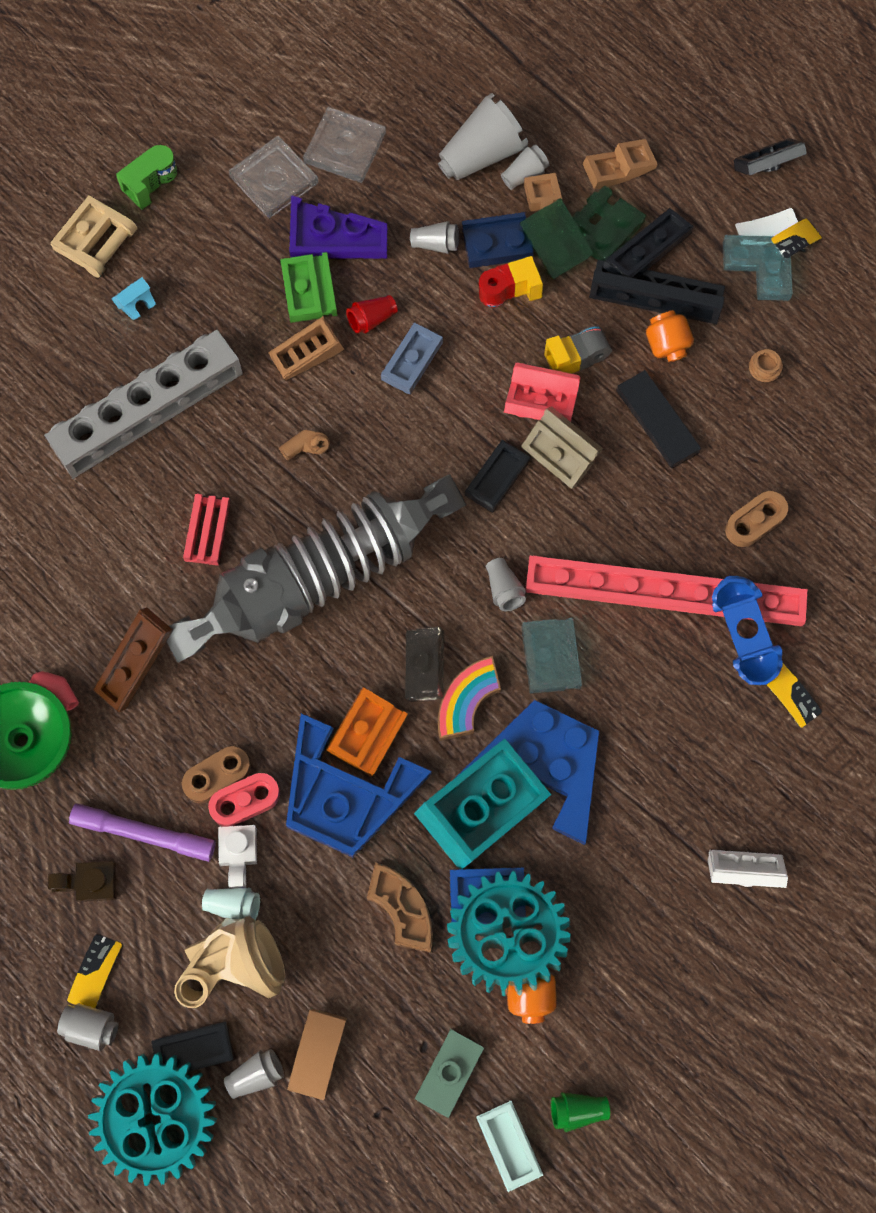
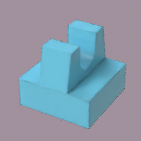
M143 277L111 298L118 309L124 311L132 320L140 317L139 312L135 308L137 301L144 302L148 309L156 305L149 290L150 287Z

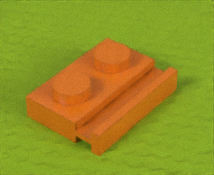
M363 687L326 751L353 767L364 771L371 777L376 772L408 713L400 711L393 704Z

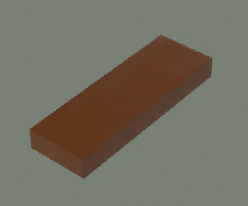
M149 608L140 609L95 686L94 691L116 711L121 712L125 710L173 629Z

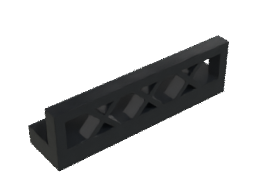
M597 260L589 298L659 313L674 310L676 314L684 315L687 319L717 325L723 308L725 286L647 270L637 279L609 273L603 268L604 261Z

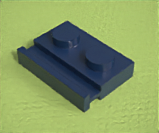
M525 212L462 221V232L469 268L509 263L526 257H533V248Z

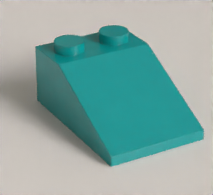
M504 738L424 802L414 814L458 869L462 870L550 797L551 793Z

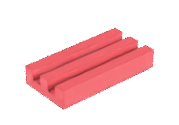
M195 494L183 555L185 562L219 566L230 508L229 498L222 497V499H216V496L210 495L206 498L202 494ZM207 506L198 555H195L194 549L202 507ZM216 507L220 508L212 554L211 556H206L214 509Z

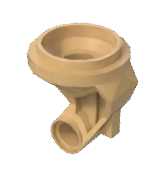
M250 916L240 920L226 918L213 929L207 938L186 947L184 951L190 964L177 981L174 989L177 1001L187 1008L201 1006L220 979L246 986L267 998H271L281 993L282 984L285 982L284 964L277 944L264 923L259 920L256 921ZM194 979L199 981L203 991L191 989L187 980Z

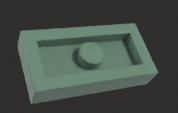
M450 1029L415 1100L449 1118L484 1047Z

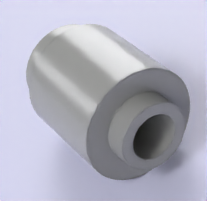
M78 1003L76 1006L67 1005L64 1008L58 1023L57 1033L64 1036L67 1042L102 1051L106 1044L110 1046L113 1044L118 1031V1023L114 1022L113 1013Z

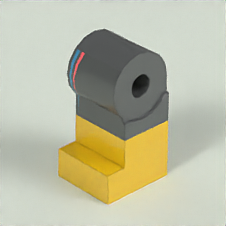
M591 326L579 333L561 339L559 335L546 339L544 356L551 370L572 374L606 359L612 353V348L600 326Z

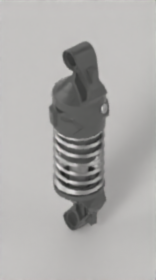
M451 474L424 487L425 493L420 499L398 501L373 491L366 497H363L362 508L358 504L352 503L351 511L359 526L355 530L347 516L343 512L338 511L336 515L337 520L345 534L342 537L335 531L328 520L323 519L322 527L324 530L318 534L313 528L308 527L307 536L300 539L298 536L293 535V543L286 547L278 543V545H274V548L272 546L266 550L259 548L241 558L238 566L230 568L219 575L213 606L203 618L191 620L189 616H186L169 625L173 631L166 643L176 661L180 662L206 648L205 643L214 634L229 632L256 643L268 638L270 634L275 632L284 634L302 624L303 618L312 613L313 604L323 607L327 596L338 599L341 592L340 585L353 591L356 583L355 577L360 581L368 582L370 570L382 575L385 569V562L397 566L401 562L404 563L411 559L415 538L433 515H437L441 519L466 505ZM375 551L379 568L366 555ZM358 559L361 561L364 576L356 569L355 561Z

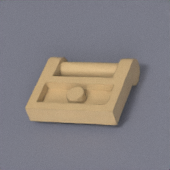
M88 195L50 244L53 250L84 267L90 274L99 278L105 271L104 265L127 236L131 237L136 232L137 226L128 217ZM111 224L117 227L94 257L88 255Z

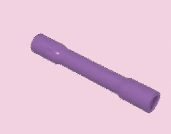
M78 803L74 804L69 817V824L97 832H108L167 848L179 854L207 862L211 861L216 846V841L186 832L179 833L112 815L107 811Z

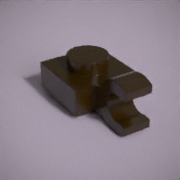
M115 862L76 863V874H48V889L52 890V892L76 891L77 902L115 900Z

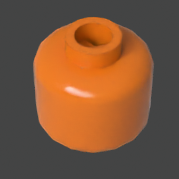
M672 310L650 319L651 325L646 329V336L654 357H667L669 363L686 357V350L694 343L686 317L676 314Z
M551 973L549 983L540 977L536 978V991L528 983L523 984V991L520 996L517 994L514 986H509L507 992L508 1010L513 1015L522 1017L523 1023H542L545 1021V1015L555 1011L557 1007L555 977Z

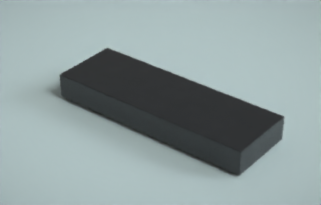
M669 208L604 261L603 268L611 274L637 279L690 236L694 226Z
M646 370L617 386L616 391L671 469L700 453L701 447Z

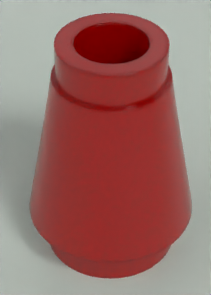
M391 295L354 302L352 307L346 310V315L355 333L363 332L366 334L396 314L398 310L395 300Z

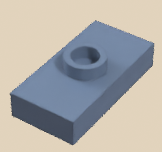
M414 322L381 373V380L410 395L443 344V337Z

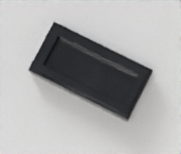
M501 440L465 490V496L493 513L530 462V456L506 441Z
M227 1022L151 1041L153 1054L161 1052L163 1064H166L170 1057L175 1055L177 1056V1068L180 1069L187 1062L191 1063L189 1072L235 1060Z

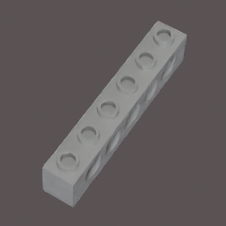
M218 330L210 334H204L197 338L191 346L169 355L163 363L155 368L142 371L132 382L125 386L114 388L104 399L85 406L76 416L55 424L44 436L67 472L74 479L241 376L243 373L239 359ZM199 364H206V367L203 369H194ZM178 381V384L175 386L166 387L167 383ZM144 398H149V399H150L146 404H143V405H138V404H137L138 401L141 400V399H144ZM113 416H121L116 422H108ZM93 433L89 439L79 440L82 435Z

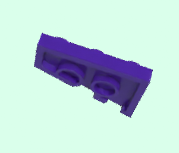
M291 195L290 258L313 254V257L322 256V253L327 252L328 258L387 259V223L354 213L346 215L330 210V206L318 203V206L303 202L302 198Z

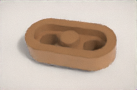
M766 491L755 497L729 518L725 527L728 540L739 547L753 545L783 522L788 513L786 499L774 491ZM764 508H769V509H771V510L773 511L774 515H772V516L766 515V514L763 512V509H764ZM738 527H743V528H745V529L747 530L748 534H747V535H741V534H739L738 531H737V528H738Z
M230 746L223 748L190 768L183 776L182 789L191 801L200 804L207 803L218 790L249 776L251 771L250 759L246 752L239 747ZM232 758L238 760V764L234 769L229 770L225 768L227 760ZM197 778H205L206 784L200 789L194 787V781Z

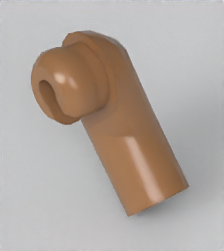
M303 430L281 445L279 450L284 458L289 461L300 452L323 454L329 449L330 441L323 433Z

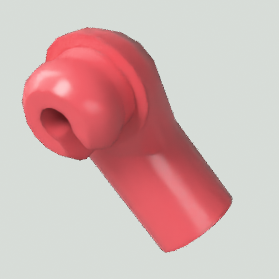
M41 671L33 674L28 682L40 685L52 692L64 705L66 711L72 710L79 704L77 697L63 676Z

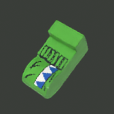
M156 145L116 173L121 190L143 210L152 203L149 194L161 184L173 181L178 171L171 149L167 146Z

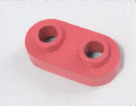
M265 773L254 774L215 792L209 801V813L217 824L224 827L235 826L272 809L279 800L280 789L272 776ZM265 788L268 790V796L262 800L257 799L255 796L257 790ZM225 804H234L235 810L232 814L225 815L222 813Z

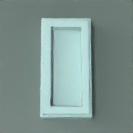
M512 1101L476 1116L507 1192L544 1176Z

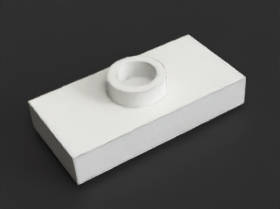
M709 850L708 865L712 883L738 884L745 887L767 886L786 888L788 875L783 855Z

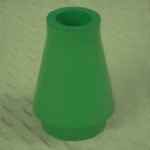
M561 1092L560 1096L552 1097L551 1099L552 1122L555 1129H563L565 1132H569L599 1121L609 1120L610 1105L606 1096L596 1097Z

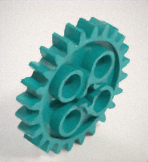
M515 871L511 872L508 881H503L500 872H496L495 883L491 884L483 876L481 877V889H477L471 884L468 885L470 898L461 895L457 897L458 904L462 909L451 908V917L457 921L447 923L448 932L455 935L447 939L449 948L457 949L452 954L453 962L464 961L460 967L462 975L474 972L472 976V984L474 986L483 979L486 980V991L488 993L493 990L496 984L501 986L502 996H506L509 986H514L519 996L522 995L523 984L526 983L536 991V978L540 977L549 983L550 973L548 968L556 971L561 969V963L556 956L567 957L568 949L562 944L570 942L571 933L563 931L569 927L570 920L567 917H559L565 912L564 903L553 905L556 900V892L551 891L544 895V881H540L533 887L531 886L529 874L524 877L522 882H518ZM519 906H529L534 910L533 914L528 917H519L514 913L515 909ZM484 912H491L497 917L490 924H482L477 918ZM535 925H541V926H542V929H541V930H536V929H532V928H533ZM511 928L514 937L506 938L504 929ZM478 935H481V936L484 937V938H483L482 940H480V941H478V940L475 939L476 936H478ZM534 941L541 946V950L535 954H527L521 950V947L526 942ZM490 948H498L504 953L496 961H489L483 955Z
M161 1052L154 1055L152 1063H149L145 1054L139 1055L137 1067L130 1059L124 1061L123 1069L125 1074L116 1068L111 1070L109 1073L114 1083L102 1081L98 1086L105 1093V1096L97 1095L91 1100L100 1107V1110L88 1115L89 1119L98 1121L99 1125L89 1131V1135L100 1136L102 1140L93 1149L94 1151L106 1149L108 1152L102 1162L103 1165L113 1160L118 1163L114 1171L115 1176L119 1175L124 1169L129 1170V1183H132L139 1174H143L144 1186H148L151 1183L154 1175H157L162 1185L168 1180V1171L176 1179H179L183 1175L181 1164L191 1170L196 1165L192 1153L203 1157L207 1152L200 1141L209 1142L214 1137L211 1132L205 1129V1127L214 1125L217 1122V1118L207 1115L206 1112L214 1108L216 1102L204 1101V1096L211 1090V1087L199 1088L197 1083L203 1074L200 1072L190 1077L188 1072L191 1063L187 1062L179 1069L176 1067L177 1056L175 1055L170 1057L166 1064H163ZM146 1083H148L151 1087V1106L148 1099V1095L144 1090V1085ZM162 1085H171L176 1089V1103L167 1104L161 1099L160 1088ZM125 1093H131L137 1097L139 1102L137 1112H128L123 1108L122 1097ZM151 1110L153 1115H160L161 1117L155 1128L152 1121L146 1122L145 1116ZM176 1124L183 1129L185 1134L183 1142L174 1143L169 1140L167 1136L168 1125ZM131 1133H138L144 1137L146 1141L144 1151L137 1152L130 1147L129 1136ZM155 1133L162 1149L161 1153L155 1151Z

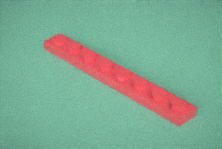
M531 555L529 557L526 593L724 617L722 611L714 612L712 606L713 591L723 579ZM754 583L762 592V597L757 599L764 622L803 627L806 623L808 589Z

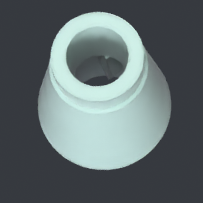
M251 888L206 889L202 899L203 911L225 919L240 920L250 916L256 920L260 908L259 893L252 892Z

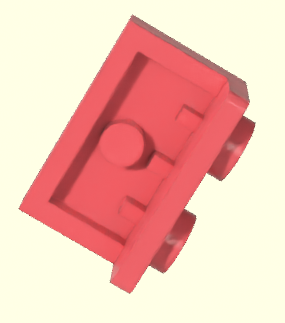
M515 363L504 413L540 420L546 408L553 407L571 422L580 376L523 363Z

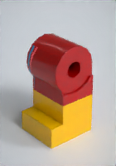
M526 257L483 272L479 278L480 301L484 305L493 308L502 305L507 299L527 294L529 301L542 298L543 283L533 257Z

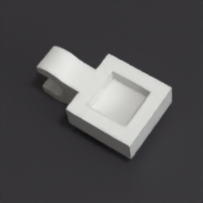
M255 825L218 827L219 865L229 866V887L246 888V865L257 864V828Z

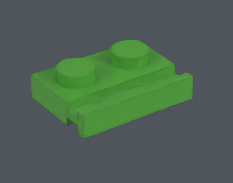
M327 252L322 253V256L313 257V254L280 259L290 323L319 319L323 315L329 314L337 316Z

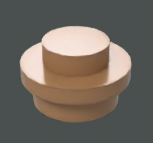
M770 349L756 352L749 362L751 375L761 382L774 381L779 377L783 368L780 356Z

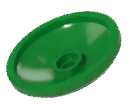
M11 682L0 685L1 789H24L44 781L59 768L69 750L72 732L66 708L52 692L40 685L28 682ZM28 736V741L24 746L17 745L20 737Z

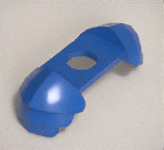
M729 575L713 591L714 612L722 611L739 656L732 662L739 676L750 685H767L781 671L783 666L782 648L780 645L773 646L757 602V599L762 597L760 589L747 578ZM744 618H751L758 624V632L751 638L742 637L737 631V624Z

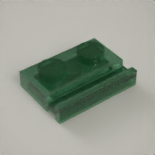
M561 198L519 224L552 281L594 255Z

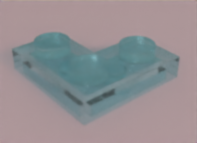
M725 235L723 239L724 270L756 271L757 300L790 301L793 294L791 257L788 259L783 257L771 241V238L774 236Z

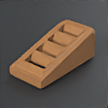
M321 317L268 352L284 380L287 381L344 350V347L330 324L324 317ZM322 335H324L326 340L328 341L324 345H322L318 338ZM312 341L316 350L311 352L306 343ZM298 347L301 348L305 355L301 360L294 350ZM287 353L294 362L290 367L283 358V355Z

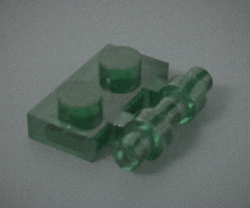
M603 186L598 192H593L586 200L587 204L581 211H576L569 218V224L563 230L564 234L571 239L578 232L582 234L585 238L581 241L580 248L595 259L603 261L626 244L645 223L646 218L645 214L622 198L614 206L607 203V200L613 195L612 190L607 186ZM597 213L602 219L596 225H593L589 220Z

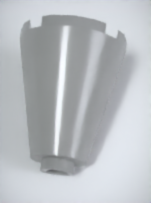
M490 93L482 100L439 153L441 161L438 165L448 179L453 176L456 180H460L528 147L527 138L521 141L518 133L522 131L520 124L501 100L496 104L493 102L495 97L493 93Z

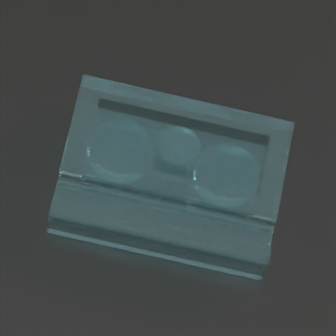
M573 618L559 621L553 619L522 622L521 628L529 693L564 691L565 689L572 688L581 689L582 681Z

